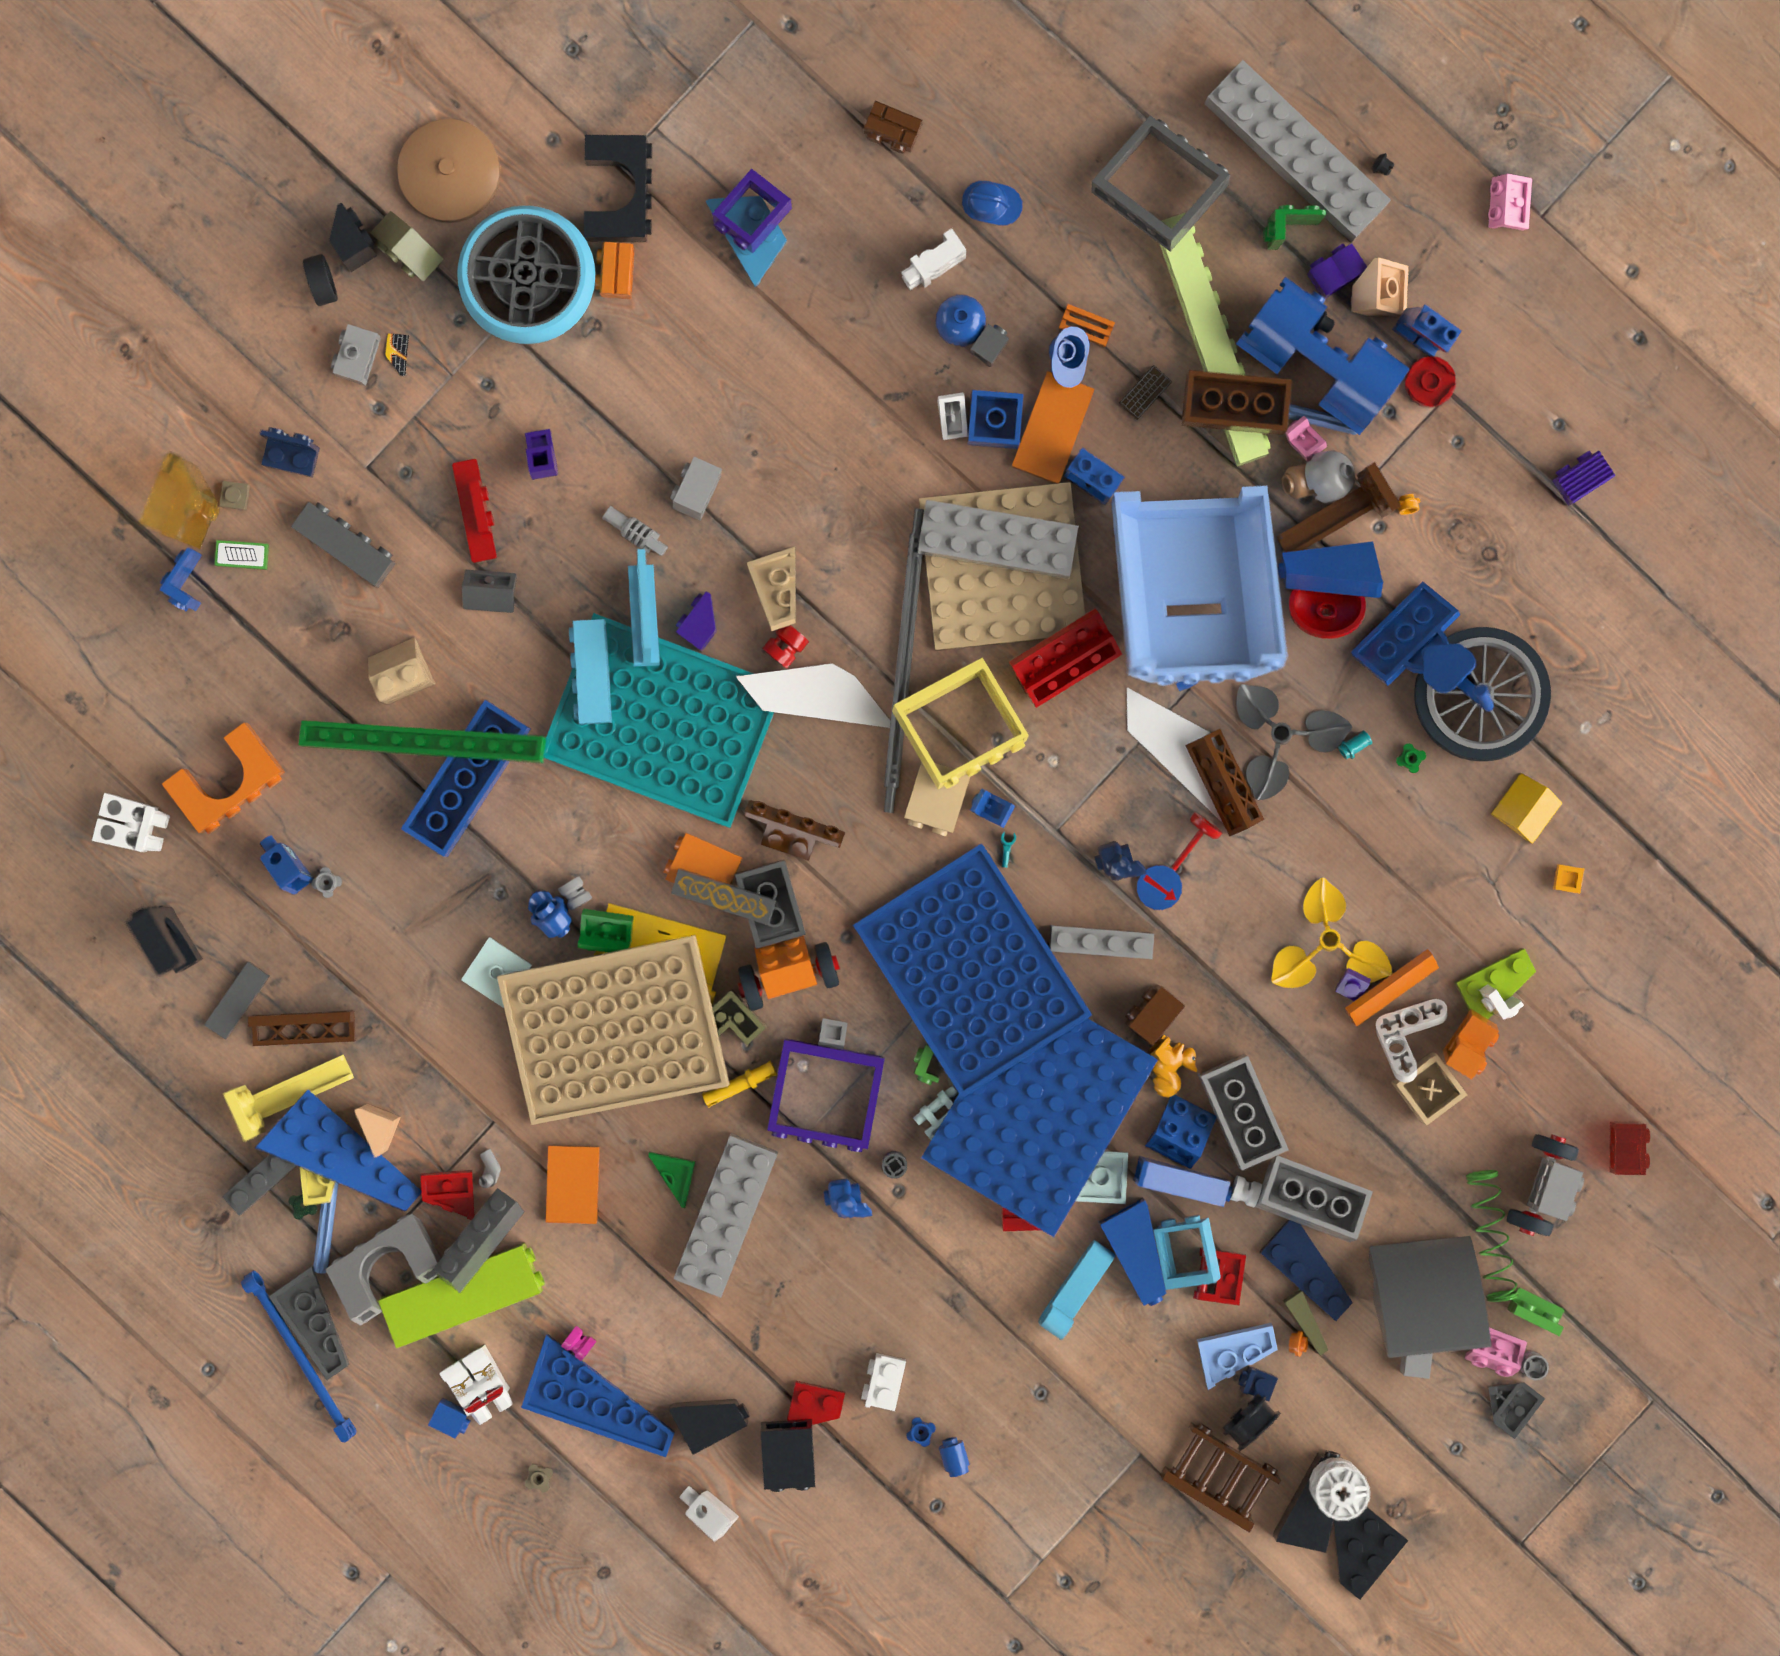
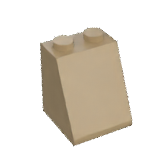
M415 637L368 657L369 679L379 702L391 704L435 685Z

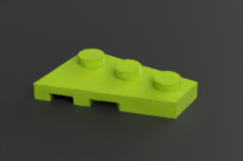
M1522 948L1455 983L1469 1011L1472 1009L1489 1019L1494 1013L1489 1012L1483 1005L1481 1000L1484 997L1479 990L1489 985L1498 991L1503 1001H1506L1536 970L1526 950Z

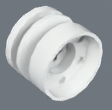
M1329 1458L1320 1462L1313 1469L1309 1479V1490L1314 1501L1327 1516L1336 1520H1350L1357 1517L1366 1508L1369 1501L1368 1483L1361 1472L1350 1461L1343 1458ZM1343 1486L1346 1489V1493L1342 1492L1341 1496H1339L1336 1491L1341 1490Z

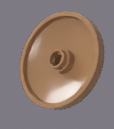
M441 119L423 125L407 139L398 159V180L404 196L419 213L435 221L452 223L476 216L492 201L499 186L500 163L494 146L481 130L461 120Z

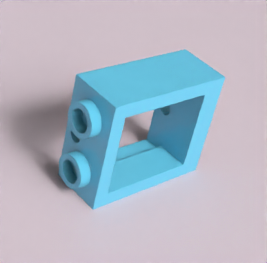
M1200 1215L1186 1217L1183 1222L1177 1223L1176 1219L1161 1221V1225L1154 1229L1166 1290L1215 1283L1221 1278L1209 1218L1200 1219ZM1199 1228L1208 1269L1177 1274L1168 1232Z

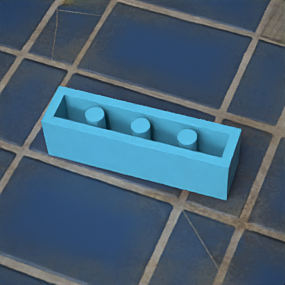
M604 619L573 621V627H569L570 643H574L575 653L570 655L571 668H576V678H572L573 694H577L578 704H574V719H579V724L612 723L606 621Z

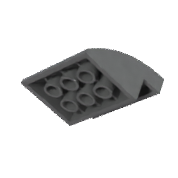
M1471 1236L1369 1246V1263L1374 1278L1373 1302L1388 1358L1491 1347L1485 1297Z

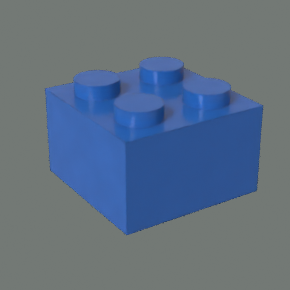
M972 390L967 445L1018 449L1020 445L1023 394Z

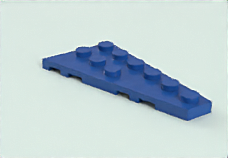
M309 1090L301 1096L255 1147L258 1150L265 1151L279 1159L293 1163L307 1171L340 1183L354 1191L366 1194L404 1212L422 1193L413 1182L382 1155L374 1157L369 1143Z
M546 1334L521 1408L666 1457L675 1431L584 1361L578 1360L571 1351H566L558 1341Z

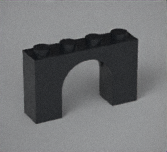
M585 135V163L587 166L620 167L628 171L635 180L634 196L622 209L616 211H584V238L587 242H647V235H652V220L647 219V209H652V194H647L648 184H652V168H648V159H652L653 149L652 143H648L646 135Z
M162 905L152 908L150 906L147 908L142 907L131 913L132 919L126 921L127 926L157 976H163L172 970L175 973L183 972L203 960L172 907H163Z

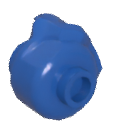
M548 891L534 892L528 902V910L533 914L531 916V924L537 926L548 938L556 936L561 938L570 931L569 925L572 918L568 914V908L564 903V899L559 896L553 898Z
M848 1179L832 1180L829 1182L828 1190L824 1191L825 1205H831L832 1211L837 1213L838 1217L864 1218L872 1216V1210L866 1203L861 1201L859 1183L851 1184Z

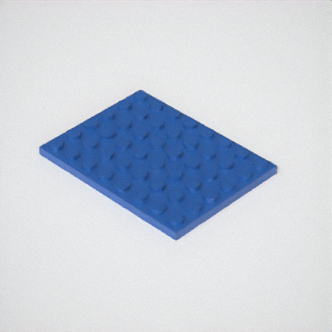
M982 843L853 925L962 1098L1092 1016L1090 1010Z
M1086 1019L964 1098L959 1094L921 1158L1052 1237H1055L1158 1059L1092 1020Z

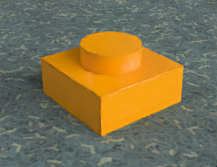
M1557 864L1553 889L1580 894L1584 869Z

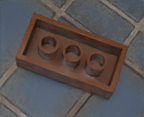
M1189 370L1185 380L1181 426L1284 435L1288 429L1292 380Z

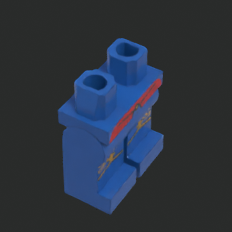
M1427 305L1406 308L1392 329L1408 342H1414L1413 345L1429 357L1434 356L1438 350L1445 353L1449 352L1462 331Z

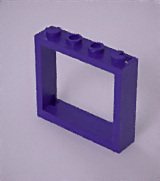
M785 1038L767 1131H772V1136L787 1138V1134L797 1136V1141L812 1143V1139L821 1140L822 1145L837 1148V1144L847 1145V1150L862 1152L863 1148L868 1149L885 1057L824 1047L818 1044ZM790 1052L875 1067L862 1139L777 1124Z

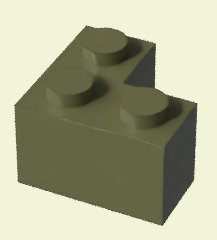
M392 211L370 232L377 240L374 244L395 263L400 260L404 264L401 269L411 278L417 276L420 280L424 281L444 260L411 226Z
M733 989L712 1007L718 1036L730 1027L748 1045L767 1027Z

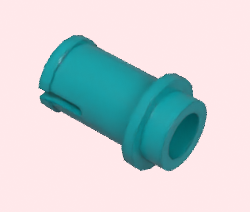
M1363 730L1347 742L1342 741L1338 749L1346 760L1349 758L1353 759L1356 753L1371 745L1372 740L1368 733Z

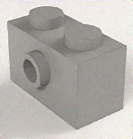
M348 324L346 330L343 329L339 337L341 347L339 353L335 354L332 359V373L336 377L366 386L381 337L375 332Z
M693 457L691 464L686 463L682 470L681 477L684 479L681 485H676L670 499L673 500V509L701 521L721 478L722 469Z

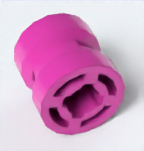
M576 1325L561 1347L566 1351L572 1350L575 1357L582 1361L594 1346L596 1340L591 1336H584L583 1330Z

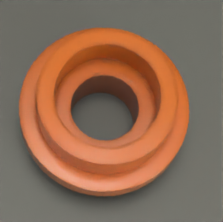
M1303 1331L1292 1332L1289 1340V1352L1295 1353V1356L1300 1357L1302 1352L1307 1351L1308 1337L1304 1336Z

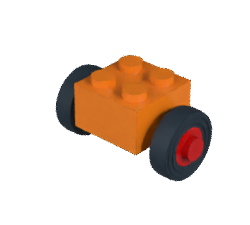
M804 935L758 949L755 947L754 950L761 979L759 980V977L755 975L751 964L738 968L741 983H738L741 998H746L749 1009L755 1011L763 1008L762 987L765 989L768 999L817 985L815 977L817 971L819 976L823 978L827 988L838 986L839 979L836 970H840L836 955H831L827 942L815 945L816 966L814 963L812 964Z

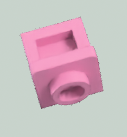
M1305 416L1293 421L1288 426L1285 433L1288 443L1307 462L1312 459V455L1321 452L1327 447L1326 441L1310 426Z

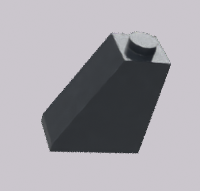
M737 1399L679 1402L670 1405L669 1408L693 1455L745 1428L748 1425L747 1418L750 1417L743 1403L739 1405Z

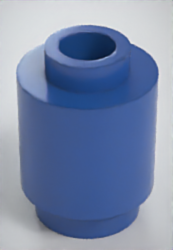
M957 1437L943 1440V1445L939 1447L945 1472H948L950 1477H957L968 1473L970 1463L963 1440H957Z

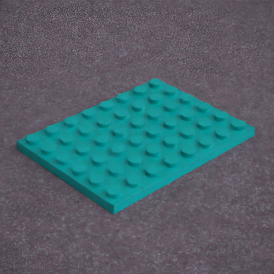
M593 613L591 620L604 619L606 621L612 723L579 724V719H574V704H578L577 694H573L572 678H576V668H572L546 737L544 758L731 828L774 712L763 711L737 679V676L754 673L659 637L660 664L654 666H634L631 627Z

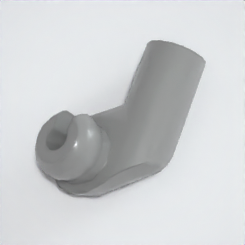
M488 1149L480 1154L485 1164L483 1174L479 1178V1184L483 1188L493 1187L497 1183L501 1172V1167L492 1150Z

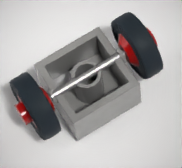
M1535 1134L1532 1147L1541 1150L1544 1155L1549 1157L1542 1158L1526 1205L1530 1207V1211L1510 1209L1506 1221L1520 1227V1232L1534 1236L1535 1233L1550 1236L1554 1224L1544 1220L1541 1215L1536 1213L1541 1212L1567 1221L1568 1217H1571L1575 1211L1576 1202H1574L1576 1193L1580 1192L1583 1187L1584 1178L1582 1177L1583 1172L1558 1163L1555 1160L1565 1158L1575 1161L1578 1156L1579 1149L1566 1144L1565 1138L1551 1134L1550 1138Z

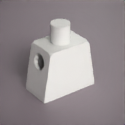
M688 1486L679 1497L690 1507L685 1513L686 1516L714 1542L724 1536L739 1517L709 1491L699 1495L693 1488ZM702 1505L706 1507L707 1513L703 1512Z

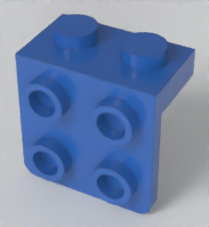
M190 547L178 553L174 561L176 563L175 567L171 572L165 573L160 582L162 586L159 589L170 596L168 602L186 612L189 608L197 611L201 605V602L181 590V587L202 556V554Z

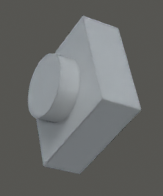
M822 1018L818 1045L843 1050L847 1023Z

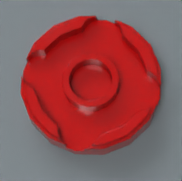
M1440 357L1420 358L1410 366L1405 376V388L1408 396L1413 402L1422 407L1432 408L1442 405L1451 398L1455 391L1456 375L1454 369L1447 361Z

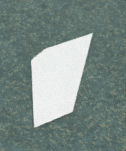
M834 664L737 676V679L763 711L890 728L891 721L858 679Z
M1127 688V730L1222 822L1185 746L1210 732ZM1211 738L1216 749L1219 750V746L1215 738Z

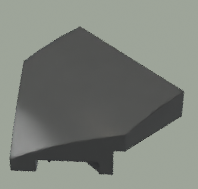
M1526 1383L1489 1387L1494 1424L1515 1439L1545 1398Z

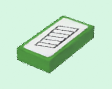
M216 540L215 566L267 570L269 544Z

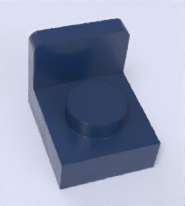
M1248 1365L1247 1371H1242L1238 1385H1240V1391L1243 1394L1255 1396L1259 1393L1261 1397L1265 1395L1267 1397L1266 1401L1269 1402L1278 1377Z

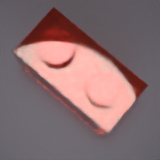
M1610 1121V1173L1615 1175H1646V1169L1650 1167V1156L1646 1154V1143L1650 1142V1130L1647 1128V1124L1642 1122Z

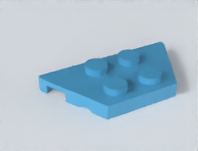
M749 196L741 197L725 216L751 236L771 212L762 197ZM725 198L706 200L711 213L716 210ZM778 225L754 253H751L748 249H740L734 243V238L727 233L725 235L754 287L759 285L762 277L768 268L771 267L776 256L787 242Z

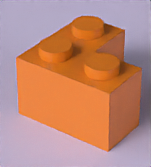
M1470 1009L1443 1049L1445 1063L1471 1080L1476 1074L1480 1075L1487 1065L1485 1061L1486 1049L1488 1046L1493 1047L1499 1038L1497 1024Z

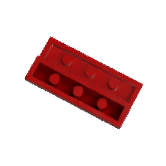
M1095 608L1009 661V664L1026 695L1037 708L1123 654L1100 613Z

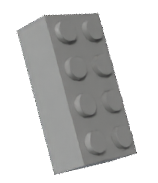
M1240 1055L1198 1074L1239 1169H1247L1289 1150L1247 1055Z
M1277 1155L1270 1159L1262 1183L1261 1193L1255 1207L1351 1243L1358 1239L1373 1191Z

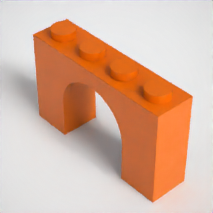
M242 723L224 737L241 761L244 770L242 784L233 795L224 799H216L209 796L188 769L179 770L162 783L163 787L198 833H212L221 826L219 822L226 816L228 819L234 817L241 811L240 806L246 801L249 804L254 802L262 795L260 793L262 789L267 786L272 788L282 780L280 776L285 771L249 723Z

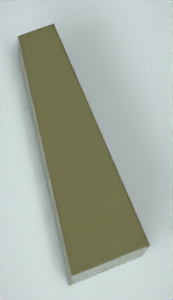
M1299 1289L1283 1301L1317 1353L1321 1356L1328 1351V1348L1302 1290Z

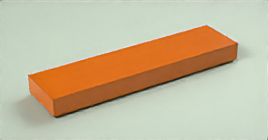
M1428 949L1348 1005L1345 1009L1355 1026H1359L1437 970L1439 967L1433 954Z

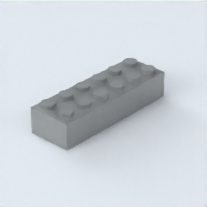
M926 500L917 554L1068 579L1071 574L1078 525Z
M733 1133L730 1134L674 1280L717 1297H722L778 1151Z

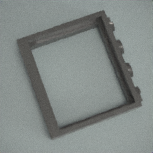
M1150 115L1092 180L1091 192L1171 252L1229 186L1230 174L1223 165L1212 162L1201 149L1196 150L1192 147L1184 136L1176 135L1169 130L1165 122L1160 119L1156 120ZM1149 134H1152L1214 181L1172 229L1108 182Z

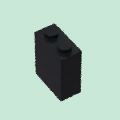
M812 1419L761 1422L764 1490L781 1492L788 1488H795L796 1490L803 1491L810 1489V1487H815Z

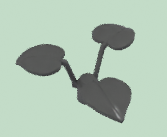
M1245 684L1240 685L1238 689L1236 705L1241 721L1252 729L1261 728L1266 721L1272 727L1271 737L1276 743L1272 760L1264 755L1258 756L1251 760L1247 767V782L1256 800L1271 798L1286 786L1289 780V767L1286 763L1276 760L1280 745L1287 744L1291 740L1292 735H1309L1308 741L1310 746L1319 752L1325 753L1339 747L1352 729L1349 721L1341 715L1331 711L1320 710L1311 713L1306 718L1305 723L1308 731L1291 730L1290 726L1286 723L1275 724L1269 719L1274 717L1279 710V701L1274 692L1265 687Z

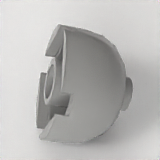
M1335 450L1323 451L1312 455L1311 461L1307 462L1305 466V478L1309 490L1314 489L1318 495L1315 498L1321 502L1328 503L1345 497L1355 483V471L1350 459L1345 454Z

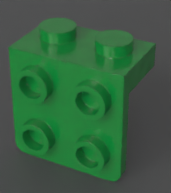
M1292 205L1279 206V209H1275L1268 218L1267 227H1264L1263 241L1268 242L1267 250H1278L1286 238V225H1319L1326 216V210H1321L1316 205L1305 206L1304 209H1294Z

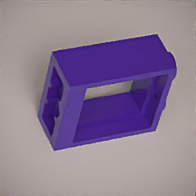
M751 168L712 213L714 227L721 234L726 235L727 233L734 238V243L740 249H748L751 253H754L792 209V204L788 196ZM749 188L775 207L751 236L725 216Z

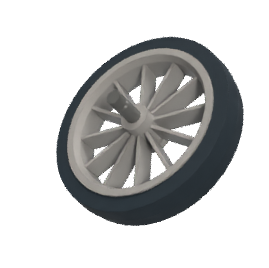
M1475 627L1449 635L1447 637L1449 644H1461L1466 649L1483 647L1481 682H1478L1473 671L1470 673L1474 685H1486L1494 705L1517 718L1522 723L1515 731L1506 736L1494 711H1489L1502 738L1495 741L1482 742L1484 709L1469 698L1439 714L1435 705L1434 694H1466L1462 691L1439 693L1425 682L1424 674L1417 673L1414 701L1418 718L1424 730L1442 749L1466 760L1494 761L1506 758L1522 750L1540 732L1550 708V679L1542 659L1526 641L1502 629ZM1487 647L1507 653L1490 681L1485 683ZM1508 657L1514 658L1523 668L1524 672L1492 687L1491 683ZM1526 674L1530 684L1531 695L1494 693L1495 689ZM1494 697L1530 698V705L1525 718L1495 700ZM1471 702L1473 707L1454 733L1446 726L1441 717ZM1478 707L1480 708L1478 741L1468 740L1459 736L1458 733L1474 709Z

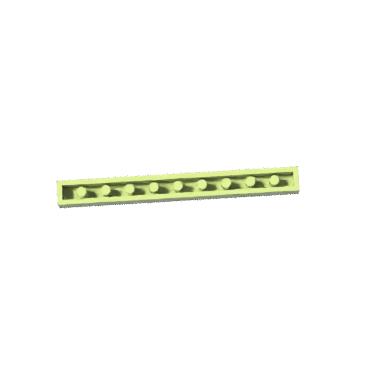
M1186 213L1162 220V222L1172 229ZM1193 226L1171 252L1161 244L1160 247L1203 371L1245 375L1242 363H1237L1235 353H1237L1236 344L1233 338L1229 339L1226 331L1229 329L1228 321L1224 314H1220L1218 308L1220 298L1216 290L1212 291L1210 281H1212L1211 272L1208 266L1204 267L1201 259L1204 257L1203 249L1199 242H1195L1193 236L1195 227ZM1224 430L1237 466L1261 459L1269 454L1268 449L1271 447L1266 434Z

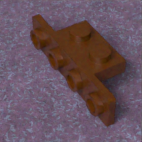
M749 800L743 814L745 817L767 824L761 845L807 861L810 859L815 841L840 848L845 835L844 831L839 830L835 826H826L815 822L811 818H803L791 814L787 810L767 806L761 801Z

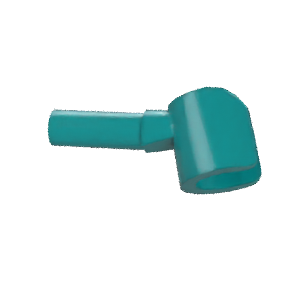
M1004 831L1000 838V842L1003 845L1001 867L1008 868L1011 846L1016 841V834L1013 833L1012 842H1006L1004 840Z

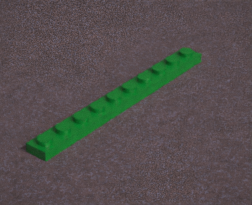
M301 720L298 745L308 748L543 763L546 738L533 735Z

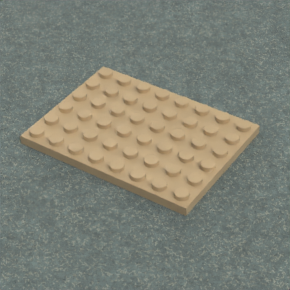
M696 935L497 976L531 1125L727 1087L729 1085Z

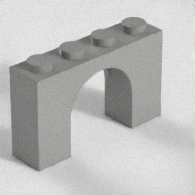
M413 1214L399 1218L395 1225L379 1231L373 1239L367 1243L357 1245L353 1252L345 1257L335 1259L332 1265L325 1269L350 1319L360 1326L382 1312L371 1291L369 1275L375 1262L383 1255L390 1252H402L416 1278L425 1284L438 1276L432 1269L441 1257L422 1221Z

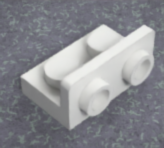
M876 1353L875 1360L870 1359L867 1374L871 1375L869 1385L864 1384L861 1399L865 1400V1407L870 1408V1406L895 1411L906 1364L905 1359Z

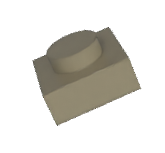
M223 481L219 506L247 511L250 485Z

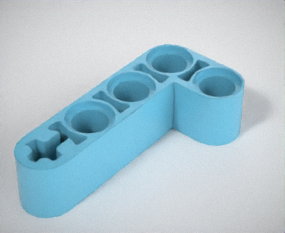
M1093 1240L1038 1320L1039 1325L1062 1340L1074 1323L1073 1318L1104 1275L1116 1254L1096 1240Z

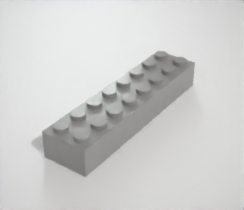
M1244 60L1207 97L1205 105L1310 205H1316L1321 210H1326L1324 218L1351 243L1391 201L1388 196Z

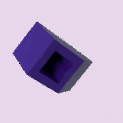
M707 591L704 595L699 593L691 604L694 607L688 616L684 613L676 624L678 627L676 633L701 652L717 632L712 596Z

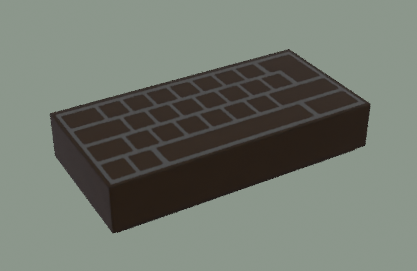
M1153 365L1119 404L1138 420L1172 381Z

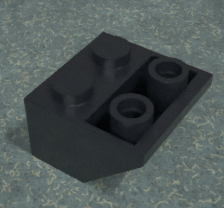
M341 202L336 208L329 241L342 262L353 272L377 257L373 250L377 246L365 228L360 229L363 223L351 207L346 209Z

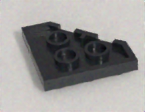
M1367 1506L1357 1517L1350 1520H1333L1339 1583L1359 1600L1362 1599L1408 1542L1407 1538Z

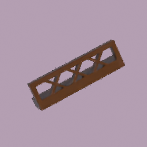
M1217 729L1185 745L1229 837L1249 829L1264 820L1221 729ZM1211 738H1215L1219 746V750L1216 749ZM1224 763L1228 764L1230 773L1226 770ZM1236 785L1239 787L1241 791V796L1237 793L1235 789ZM1247 808L1250 810L1254 818L1253 820H1250Z
M355 1011L248 1016V1027H252L253 1046L356 1041ZM349 1022V1036L340 1037L332 1029L337 1023ZM325 1023H333V1024L329 1027V1026L326 1025ZM300 1024H307V1025L305 1026V1028H303ZM312 1024H321L326 1029L320 1038H314L307 1032V1029ZM277 1025H282L279 1029L275 1027ZM287 1025H295L301 1032L294 1039H288L281 1031ZM258 1026H269L276 1033L269 1040H259ZM328 1033H330V1034H332L334 1037H325V1036H326ZM303 1034L308 1037L299 1039ZM278 1035L282 1038L279 1040H274Z

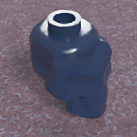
M1113 841L1100 845L1098 848L1099 855L1094 856L1098 871L1103 870L1112 880L1119 881L1123 878L1138 877L1146 874V868L1139 861H1133L1128 844L1120 846L1118 842Z

